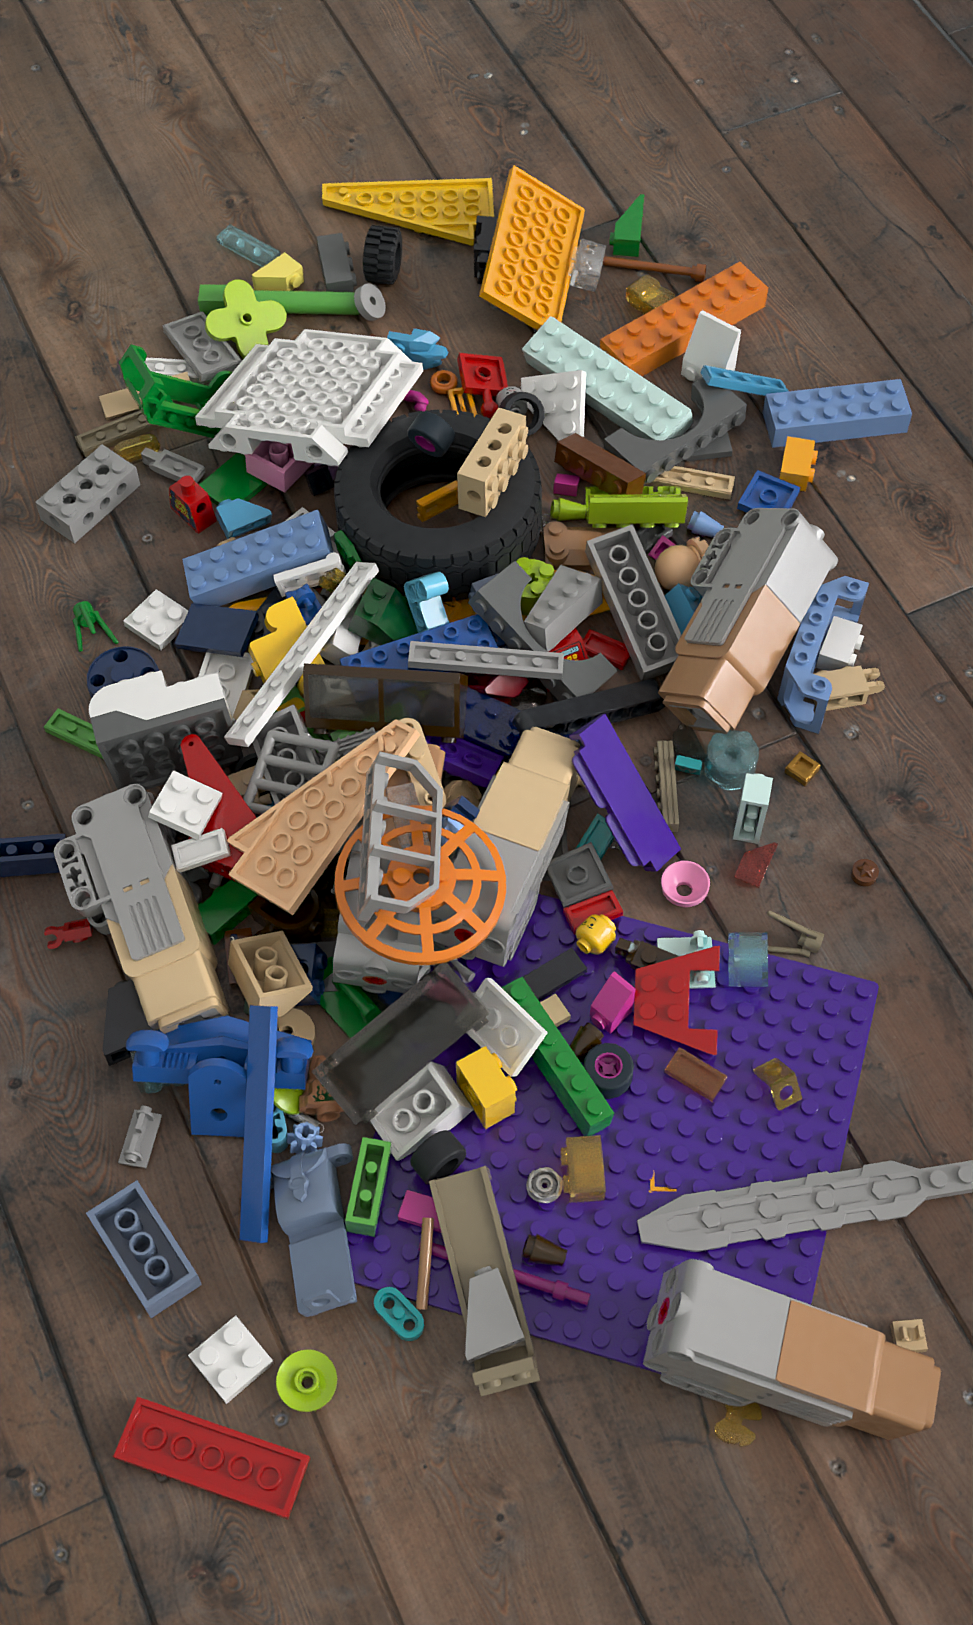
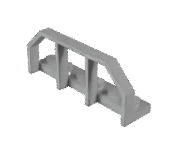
M379 752L366 773L357 920L368 922L374 912H378L379 909L406 914L433 896L439 888L443 789L418 760ZM386 766L410 771L433 798L432 811L388 802L387 797L384 796V790L389 780V774L385 773ZM383 814L432 824L430 855L381 845V838L386 829V821L382 820ZM384 858L430 868L429 887L408 902L379 895L378 887L383 879V870L380 869V862Z

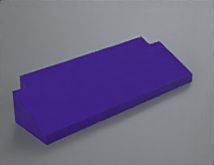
M601 714L569 735L571 740L580 739L583 744L582 747L574 751L575 756L572 758V764L598 808H606L608 814L605 817V822L631 866H643L645 871L657 872L681 848L606 714Z

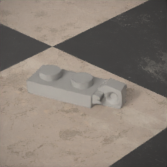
M146 447L141 453L142 462L148 465L151 470L175 481L188 475L198 483L205 474V467L166 449L156 452Z

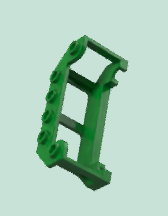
M130 344L119 361V366L126 388L148 423L214 438L222 428H209L197 425L195 416L232 372H218L208 386L150 371L145 363L147 358L145 350L142 347ZM172 400L195 405L198 409L173 403Z

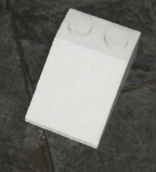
M702 310L697 318L683 358L681 375L695 382L703 377L700 373L703 365L735 371L741 330Z
M428 1061L370 1112L367 1117L382 1140L391 1142V1153L397 1161H400L416 1151L432 1135L439 1131L452 1129L474 1109L445 1067Z

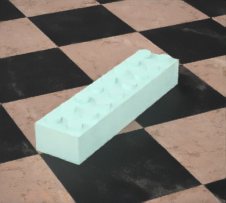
M552 316L547 319L522 348L526 362L544 375L577 370L585 371V403L637 437L648 440L674 439L682 436L694 423L690 408Z

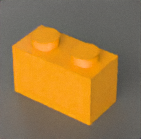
M787 436L779 479L800 487V491L806 492L808 482H813L815 469L811 468V464H816L818 451L814 450V440Z

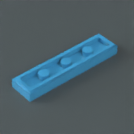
M703 365L700 372L709 386L764 396L770 393L788 392V389L780 379Z

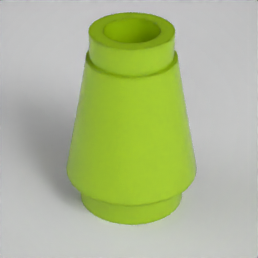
M562 498L552 500L550 517L552 519H556V521L585 519L586 505Z

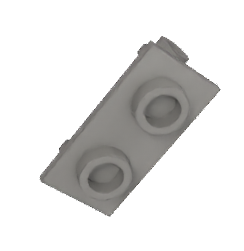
M141 1106L140 1110H134L119 1158V1164L147 1168L162 1118L161 1114L151 1113L152 1108L148 1106Z

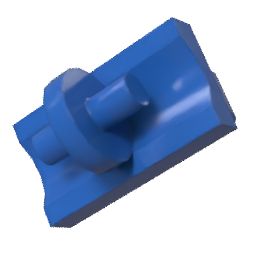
M305 584L295 591L285 592V598H294L308 626L322 606L308 584Z

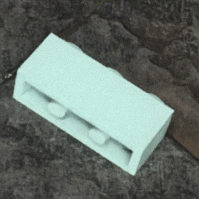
M746 773L735 823L734 840L759 844L768 809L773 778L762 774Z

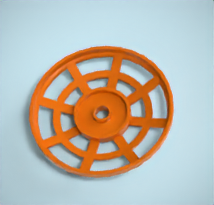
M411 805V806H410V807H415V808H419V809H423V810L432 811V806H424V805ZM442 808V816L455 820L464 826L455 834L441 828V836L447 838L448 841L441 847L439 888L433 896L411 910L412 912L419 913L420 925L402 922L394 918L397 912L383 909L374 912L377 919L367 931L358 923L346 901L345 892L359 889V877L344 880V869L353 845L357 840L362 842L363 825L346 842L339 856L335 871L337 907L351 933L364 946L376 954L394 962L409 965L446 963L462 957L475 949L488 937L496 926L502 913L506 896V874L503 861L487 834L460 814ZM383 814L382 820L387 819V818H390V817H393V816H392V815ZM409 819L410 825L393 829L381 838V845L391 847L387 844L389 841L406 833H411L412 846L403 850L430 855L431 846L424 845L423 832L431 833V825L421 824V822ZM473 833L482 839L494 859L496 870L480 869L475 854L464 842ZM459 847L467 857L471 869H455L449 856ZM391 860L387 873L383 874L380 886L387 885L393 899L408 902L429 887V881L425 884H418L414 881L413 877L418 873H424L429 877L430 868ZM456 881H473L471 894L465 904L453 894ZM481 881L498 882L495 905L489 918L484 923L472 912L479 898ZM447 904L456 912L449 919L432 924L431 911ZM463 920L476 931L474 935L464 942L451 948L434 952L433 934L447 931L460 924ZM386 925L403 933L421 935L422 952L399 950L382 943L376 938Z

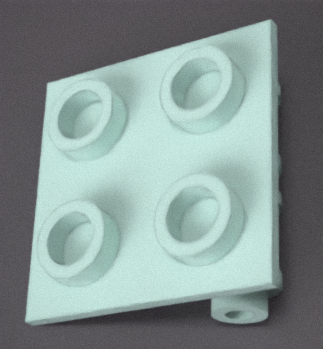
M697 930L693 932L692 937L657 938V946L678 956H683L712 947V939L704 935V931ZM690 971V988L716 987L714 971Z

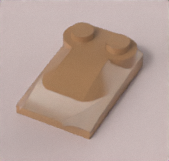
M559 521L549 522L543 527L544 561L552 565L554 570H557L560 565L575 570H592L585 554L587 541L621 528L566 527Z

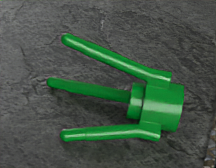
M82 601L73 607L75 618L72 621L75 626L79 652L83 651L80 626L88 627L91 633L95 634L96 630L93 625L95 621L98 622L114 644H118L119 641L102 620L99 612L93 610L91 603Z

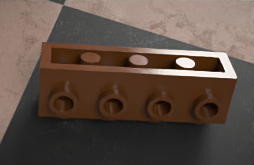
M577 433L557 441L554 462L565 470L571 471L582 480L588 481L598 487L599 490L610 495L643 493L645 472Z

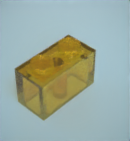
M601 1135L566 1137L565 1147L560 1148L561 1165H567V1175H563V1192L569 1193L570 1203L604 1201L606 1187Z

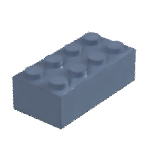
M137 1180L86 1212L150 1318H153L202 1285L194 1268Z

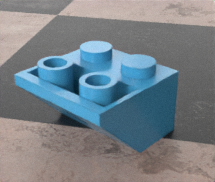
M678 583L665 595V599L682 635L699 603H701L703 596L693 587H687Z

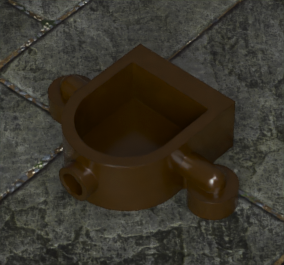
M324 875L320 876L294 915L258 895L248 908L254 921L263 926L264 929L258 931L254 936L283 931L289 943H302L312 939L314 936H318L324 929L325 913L319 898L326 896L330 891L327 877Z

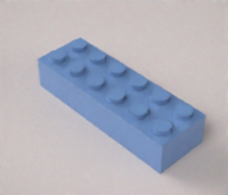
M901 379L770 393L765 396L762 412L772 448L785 446L787 436L814 440L815 443L906 433L912 417Z
M315 510L182 560L189 596L193 603L222 606L274 587L276 584L273 575L325 559L334 550L328 526L319 510Z

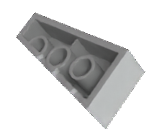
M560 565L524 621L528 632L534 640L548 652L603 603L602 579L589 573Z

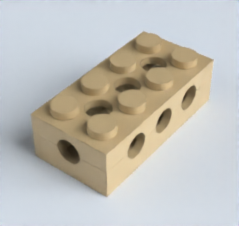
M502 408L497 409L457 473L459 509L486 517L491 508L494 509L496 507L500 493L505 492L511 475L514 476L516 474L520 460L525 459L528 452V445H526L528 427H526L525 415Z

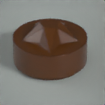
M869 859L856 861L851 870L853 881L865 887L873 885L879 875L878 866Z

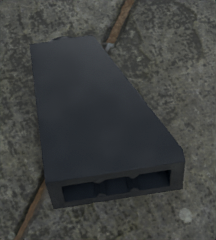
M132 979L120 981L114 987L108 989L102 1051L109 1066L135 1056L136 1051H128L126 1049V1041L132 1033L139 1030H154L147 1023Z

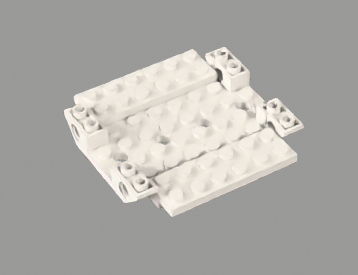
M304 329L295 340L275 338L270 345L256 344L195 416L197 425L209 428H222L208 444L209 449L252 454L262 441H275L282 444H292L295 460L339 466L348 453V449L343 444L356 445L358 447H369L422 374L423 365L419 362H412L388 338Z

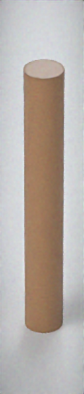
M422 1218L416 1309L428 1310L434 1218Z

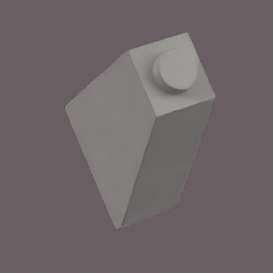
M491 1266L475 1271V1277L469 1280L465 1356L469 1363L525 1341L498 1268L492 1270Z

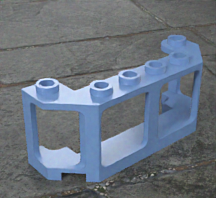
M843 576L822 584L807 610L787 660L777 698L781 706L785 705L790 713V720L795 727L819 734L832 692V685L828 679L813 674L819 653L834 616L855 623L858 622L869 583ZM837 598L854 602L852 608L835 606ZM805 697L817 701L815 713L813 711L815 705L808 702H804Z

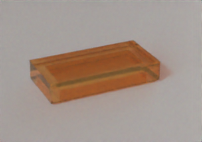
M680 1047L664 1073L712 1102L728 1078L722 1072Z

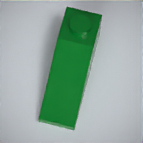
M640 194L616 222L615 232H610L609 246H613V255L639 257L644 194Z

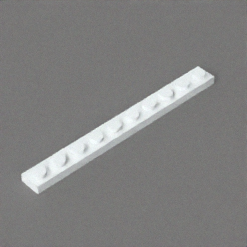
M356 562L224 736L228 744L244 747L250 746L303 674L304 663L310 664L356 601L359 600L372 578L379 572L376 563Z

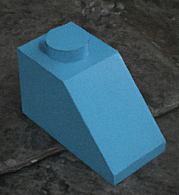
M237 498L232 501L227 499L219 503L218 507H216L215 516L226 538L229 539L270 523L272 513L269 509Z

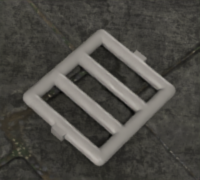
M270 730L267 733L245 792L244 801L254 814L262 815L271 806L253 803L258 789L290 795L300 788V786L262 779L267 765L318 775L335 763L340 749L339 744L311 738L309 733L299 732V735ZM276 741L327 751L323 765L274 756L271 753Z

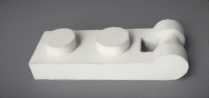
M333 552L328 554L325 559L286 570L273 576L281 596L284 597L285 592L295 591L305 584L313 588L341 579L346 575L344 565L341 564L339 554Z

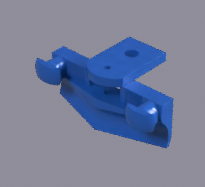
M222 1016L178 1025L177 1029L166 1034L161 1032L160 1029L139 1030L132 1033L126 1041V1049L128 1051H136L132 1065L133 1081L189 1084L191 1135L244 1137L249 1022L230 1016ZM277 1030L274 1088L306 1089L309 1062L313 1054L311 1040ZM220 1108L226 1112L217 1113L213 1109Z

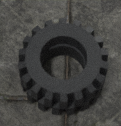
M371 225L366 235L363 251V274L365 280L393 285L398 277L401 265V231L396 227Z

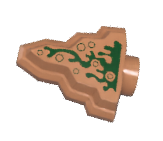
M313 1056L308 1070L309 1080L306 1082V1089H303V1094L299 1096V1112L304 1115H317V1120L321 1122H330L339 1118L341 1112L354 1108L355 1102L352 1093L345 1090L343 1081L334 1076L333 1067L325 1056Z

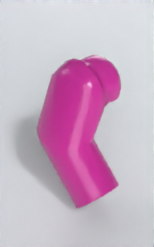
M409 390L403 399L416 403L414 406L416 411L425 412L426 406L429 405L428 399L418 391Z

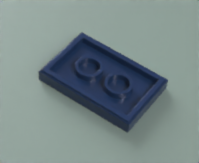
M192 603L175 641V646L177 649L243 657L259 619V614L257 611Z

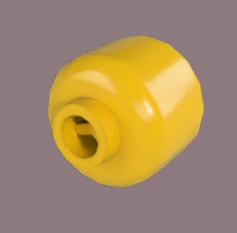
M593 914L576 929V937L578 939L576 944L586 954L591 952L592 954L599 955L615 941L616 927L607 916Z

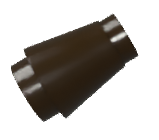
M587 1022L584 1026L579 1027L570 1044V1048L578 1060L582 1061L589 1050L596 1045L602 1044L601 1040L604 1035L598 1028Z
M537 1233L535 1236L528 1234L522 1251V1257L527 1258L528 1262L558 1265L561 1267L567 1255V1249Z

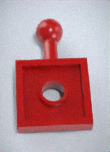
M459 353L457 362L463 393L482 395L484 403L481 406V414L492 419L499 408L497 403L492 400V396H497L499 391L508 387L503 359L496 356Z

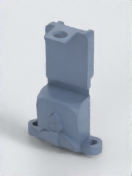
M337 1144L310 1153L303 1152L291 1156L289 1160L271 1165L270 1189L274 1188L278 1222L282 1230L289 1236V1250L298 1312L304 1317L315 1316L318 1313L357 1302L336 1167L345 1165L353 1160L352 1148L349 1144Z

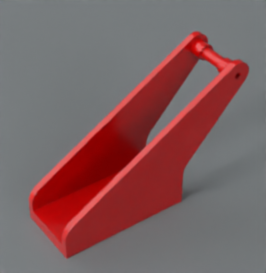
M195 734L185 736L181 741V749L188 777L223 793L222 799L201 835L223 828L228 840L229 837L257 817L200 737ZM228 843L231 856L202 865L201 867L237 882L228 874L244 853Z

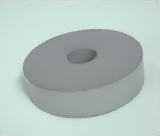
M369 283L356 289L354 301L362 317L369 321L382 317L386 306L379 289Z

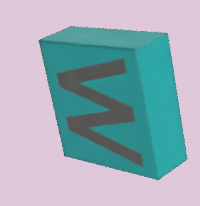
M681 755L677 756L675 770L700 776L702 769L701 760Z

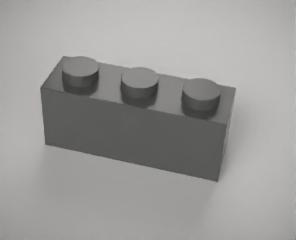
M342 233L316 236L326 292H354L353 286H357L355 273H351L353 270L352 257H347V255H350L348 241L344 242Z

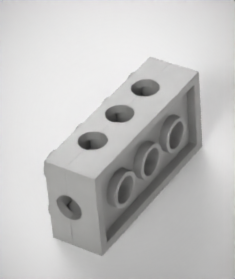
M103 444L100 445L35 502L40 519L67 539L76 543L140 486L137 469Z

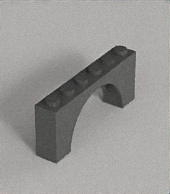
M702 377L692 383L691 400L698 407L702 418L691 431L674 439L648 440L637 437L621 428L604 439V449L645 472V485L654 481L657 476L665 471L671 470L674 465L682 460L688 459L699 449L705 448L716 438L724 436L730 429L741 425L745 420L747 404L730 389L707 385Z
M514 561L480 588L468 604L490 626L491 630L507 644L509 649L548 652L534 640L524 624L520 608L521 596L524 588L532 578ZM600 652L598 655L587 660L574 661L564 659L562 680L538 679L559 701L595 693L617 672V669Z

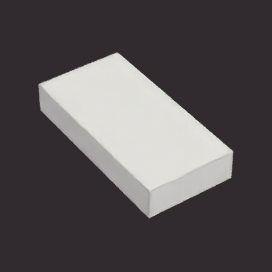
M223 828L203 834L199 840L191 838L171 845L176 869L180 873L231 856L226 833Z

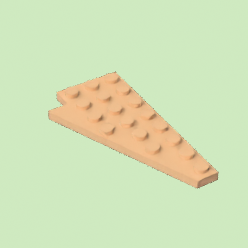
M395 719L229 837L227 842L244 854L228 875L281 909L294 915L363 817L366 773L378 753L385 752L405 757L419 738L420 734L418 731ZM386 766L385 773L389 774V779L397 768Z

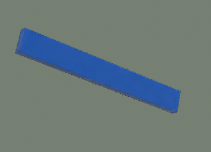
M250 1005L240 1240L266 1243L268 1242L278 1006Z

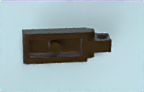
M619 938L615 946V954L625 957V962L630 964V968L634 970L679 957L676 954L636 939L632 942Z

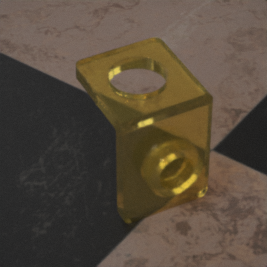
M774 1058L753 1070L756 1076L770 1086L774 1103L778 1110H782L802 1099L795 1072L778 1058ZM785 1086H792V1095L788 1099L782 1100L780 1098L781 1090Z

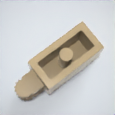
M846 666L838 670H822L815 673V675L828 679L832 685V692L826 711L866 704L868 695L881 692L885 688L882 681H872L880 676L878 668L862 669L861 666ZM813 699L814 704H815V707H816V706H817V701Z

